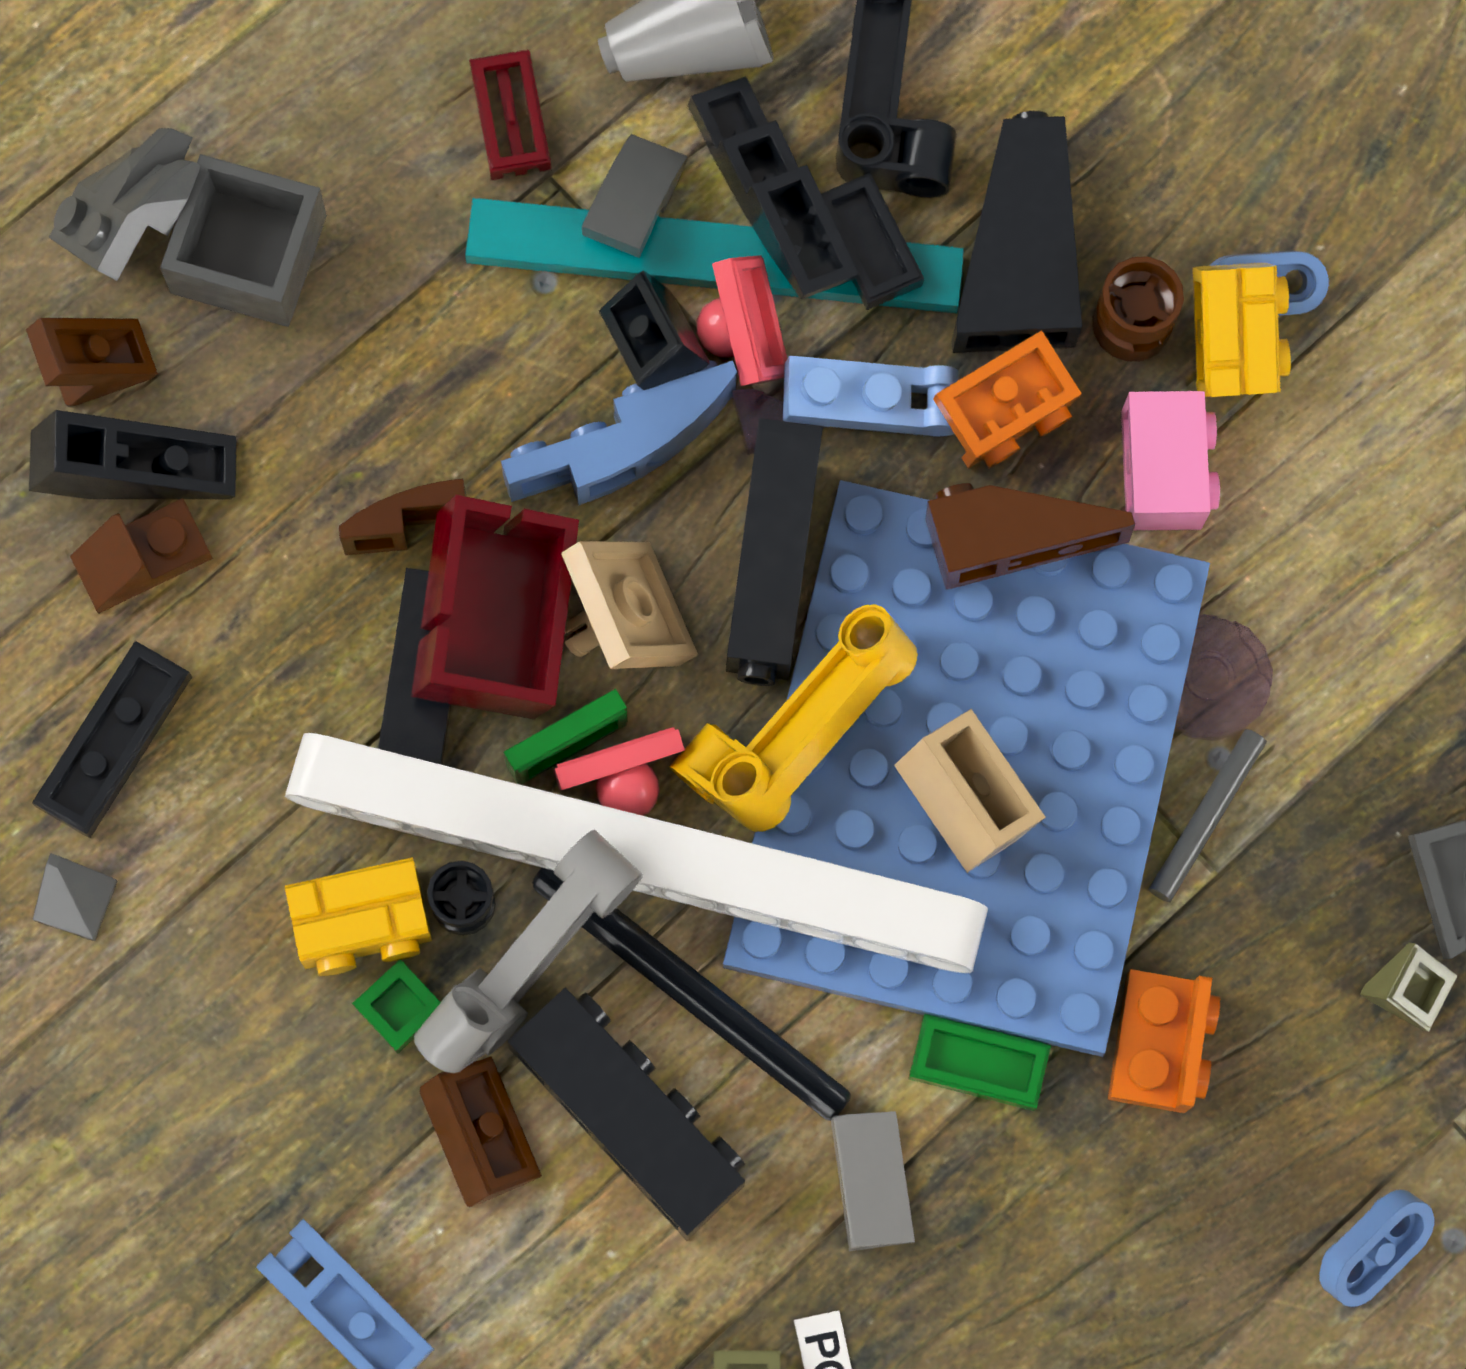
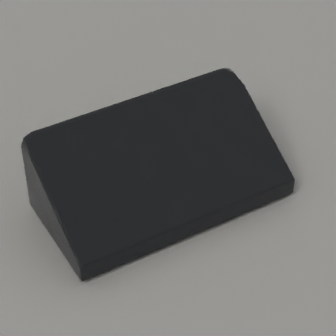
M644 270L639 272L599 310L637 386L642 390H647L698 372L710 364L672 292Z

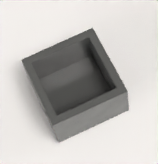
M200 154L197 164H200L201 168L190 196L176 221L160 267L170 294L289 327L327 217L320 188Z

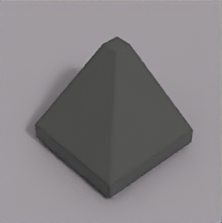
M50 853L32 920L95 941L118 881Z

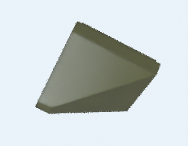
M1409 942L1365 984L1360 995L1417 1028L1429 1032L1457 975L1417 944Z

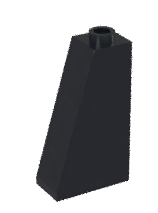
M1025 111L1016 114L1013 118L1003 119L951 341L952 353L1008 351L1041 330L1053 349L1076 347L1082 330V316L1065 116L1049 117L1047 113L1042 111Z
M759 418L726 661V672L738 673L737 679L743 683L771 686L775 684L776 679H789L823 426Z

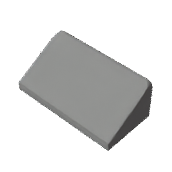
M896 1111L833 1116L831 1126L849 1251L914 1243L915 1239Z

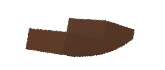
M464 479L439 481L417 486L393 494L354 514L339 525V537L345 555L408 550L406 526L436 523L437 512L455 495L467 497Z

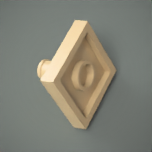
M579 541L561 553L585 609L566 620L564 636H568L573 632L577 634L565 641L571 653L578 657H583L600 645L610 669L681 666L698 656L650 542Z

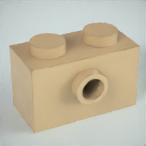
M972 709L922 738L894 765L967 873L1015 843L1046 818Z

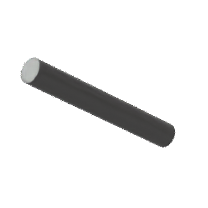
M1249 729L1243 731L1149 887V891L1159 899L1166 902L1172 901L1266 745L1267 741L1258 733Z

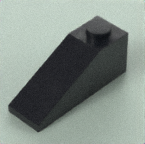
M55 410L31 430L29 491L84 499H232L236 496L237 436Z

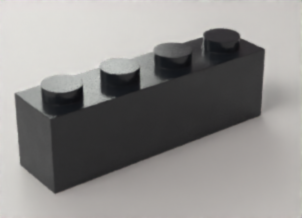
M565 987L507 1040L509 1049L687 1241L744 1188L746 1180L738 1172L745 1166V1163L720 1136L710 1143L693 1125L700 1118V1115L678 1090L673 1088L665 1095L651 1080L649 1075L656 1068L632 1041H627L621 1047L604 1029L611 1022L610 1018L587 993L582 994L576 999Z

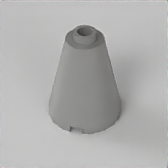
M641 0L606 22L607 36L598 39L600 52L609 74L620 71L625 82L763 67V65L773 62L774 59L760 9L756 7L754 0Z

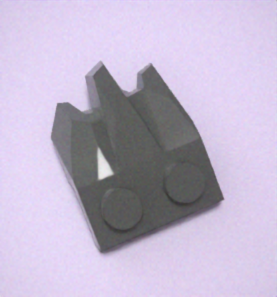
M159 128L140 147L132 148L110 165L83 179L76 186L72 196L67 197L58 207L54 217V228L49 238L95 270L117 281L147 226L168 236L183 210L201 168L200 164L184 160L193 137L172 128Z

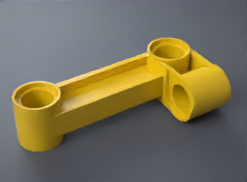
M872 604L854 609L840 625L839 641L746 747L736 739L733 741L716 724L710 725L707 723L687 745L685 751H682L669 767L710 804L715 803L747 829L754 832H764L772 829L783 821L789 812L792 793L886 686L902 682L911 674L916 666L918 657L916 646L883 607Z

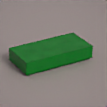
M616 689L610 691L504 751L506 766L516 783L524 784L556 764L563 762L625 727L628 722L627 707Z
M924 1014L908 1079L1035 1111L1039 1101L1051 1045Z

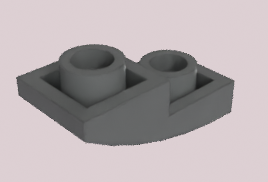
M630 134L590 207L582 225V235L640 258L660 212L663 214L687 163V156Z

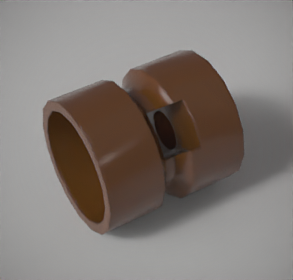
M1143 256L1131 257L1118 263L1107 275L1092 322L1093 333L1099 345L1112 357L1127 362L1144 361L1157 355L1167 344L1184 302L1183 285L1176 272L1161 260Z

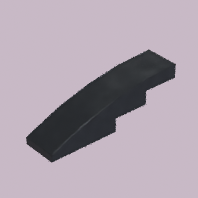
M745 76L692 95L687 106L714 161L756 234L800 299L802 300L856 279L859 273L808 166L798 167L777 121L774 120L768 123L747 77Z

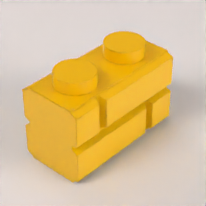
M1269 263L1193 267L1197 391H1205V397L1281 392L1280 377L1289 376L1291 368L1289 343L1287 339H1279L1278 314H1286L1289 307V290L1286 277L1277 276V266Z
M413 857L285 885L300 962L305 969L316 967L318 976H330L351 971L356 968L355 958L381 953L383 962L408 959L420 954L419 944L432 941L419 875Z

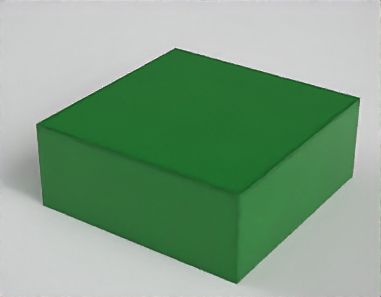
M400 959L352 1004L398 1054L414 1040L416 1032L441 1002Z

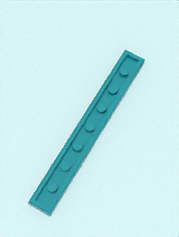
M480 198L472 199L465 255L466 263L625 280H632L639 272L644 270L660 283L718 289L712 263L729 258L762 255L772 295L799 297L771 258L752 226L658 217L642 254L638 258L583 236L582 225L589 212L588 209ZM906 242L924 277L923 286L879 306L957 313L964 248ZM852 280L807 297L810 299L863 304Z

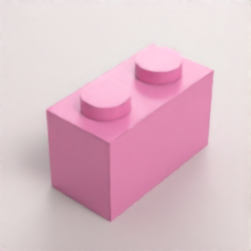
M1205 391L1129 392L1121 411L1125 510L1132 512L1135 522L1134 530H1201L1210 514V510L1218 509L1220 500L1218 472L1208 471V450L1215 449L1217 422L1215 412H1206Z

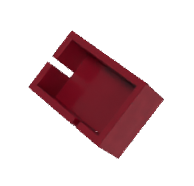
M455 495L437 512L421 629L430 630V632L419 641L411 697L534 720L556 705L572 581L561 553L576 544L579 519L524 508L504 526L503 535L494 532L510 519L512 508L510 505Z

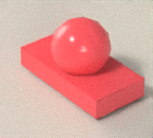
M762 255L729 258L712 263L720 297L705 305L696 320L697 336L702 347L715 356L734 358L741 386L783 379L784 363L787 360V355L764 258H762Z
M671 727L556 764L553 772L559 790H565L598 779L596 793L600 805L645 816L657 803L660 792L658 778L654 770L646 763L685 751L679 730Z

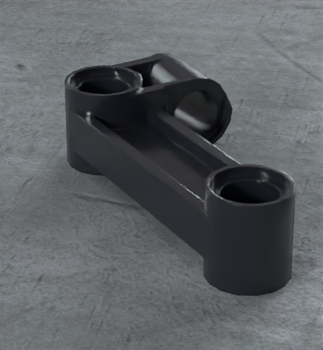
M856 0L836 152V169L840 177L846 182L871 173L880 190L902 192L920 198H936L947 195L950 191L956 130L941 121L897 118L912 0ZM859 143H867L874 146L879 151V154L873 158L863 159L854 155L850 148Z

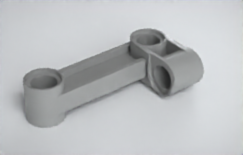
M595 829L584 835L558 863L554 874L564 883L491 972L487 974L483 969L479 968L463 982L455 985L414 1035L415 1044L419 1052L432 1065L445 1072L458 1073L486 1054L488 1056L495 1052L519 1028L528 1015V1012L518 1004L519 1001L595 911L601 918H605L638 885L643 874Z

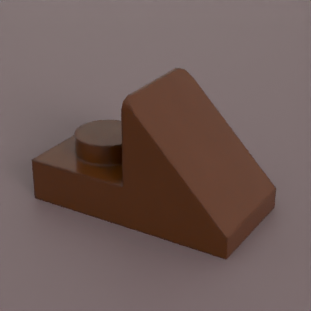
M39 318L26 329L45 385L59 386L67 406H77L151 380L158 374L138 319Z
M183 498L125 525L119 513L111 516L70 555L98 614L213 559Z

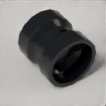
M455 861L439 868L430 879L427 891L429 905L433 916L442 928L449 933L464 936L475 934L487 926L493 917L496 903L491 881L483 869L471 862Z

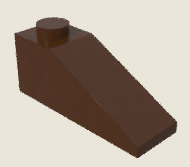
M970 483L952 485L937 492L935 495L936 499L929 500L927 503L925 518L946 590L1129 543L1135 527L1132 512L993 485L973 489Z

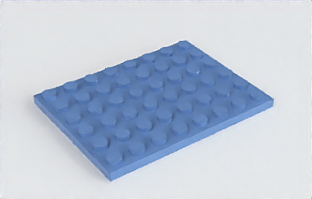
M840 480L787 700L839 641L840 625L846 616L854 609L864 605L875 604L881 606L890 614L916 646L917 662L911 674L902 682L886 686L792 793L790 809L783 821L767 831L755 832L752 844L972 899L988 908L973 972L958 973L734 916L723 968L912 1013L929 1014L1036 1042L1103 1057L1106 1051L1210 562L1129 544H1121L946 590L925 520L929 500ZM972 709L1046 818L1015 843L967 873L894 765L922 738Z

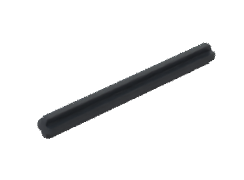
M541 868L532 882L534 890L548 901L564 883L554 874V870ZM616 908L605 918H601L594 911L582 925V928L824 1119L831 1121L832 1117L838 1116L849 1103L851 1098L849 1090Z

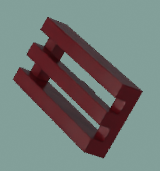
M530 50L470 59V69L491 180L502 179L504 173L515 172V176L526 175L527 170L539 168V172L551 170V160ZM520 67L536 152L524 154L508 68ZM495 70L511 150V156L502 158L499 155L484 72Z

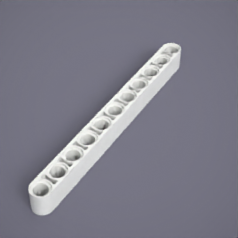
M315 733L303 734L285 794L288 800L311 809L550 870H555L567 852L584 835L595 829L643 874L642 879L633 891L958 973L973 972L988 911L987 906L958 895Z

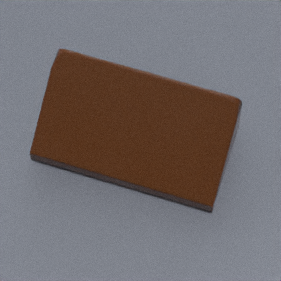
M492 1056L475 1061L458 1073H439L420 1087L421 1098L465 1204L468 1207L486 1202L542 1177Z

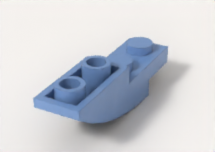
M710 361L707 367L698 372L647 390H642L637 384H633L622 392V397L613 399L616 424L607 427L605 422H594L574 430L570 434V439L549 446L544 441H535L516 448L511 452V458L501 461L503 478L511 502L571 483L578 505L608 495L644 477L690 444L719 415L736 392L737 370L734 362L730 361L717 366L715 361Z

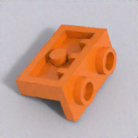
M1041 330L936 393L933 400L965 449L966 453L962 456V460L967 468L974 466L984 460L988 468H992L1021 449L1016 442L1018 438L1035 428L1039 435L1043 437L1069 421L1073 416L1068 408L1074 404L1082 393Z
M1132 969L1127 972L1108 1100L1186 1113L1194 1106L1195 1098L1205 1099L1210 1080L1211 1061L1201 1059L1204 1035H1214L1220 1011V996L1210 995L1211 977L1199 975L1195 980Z

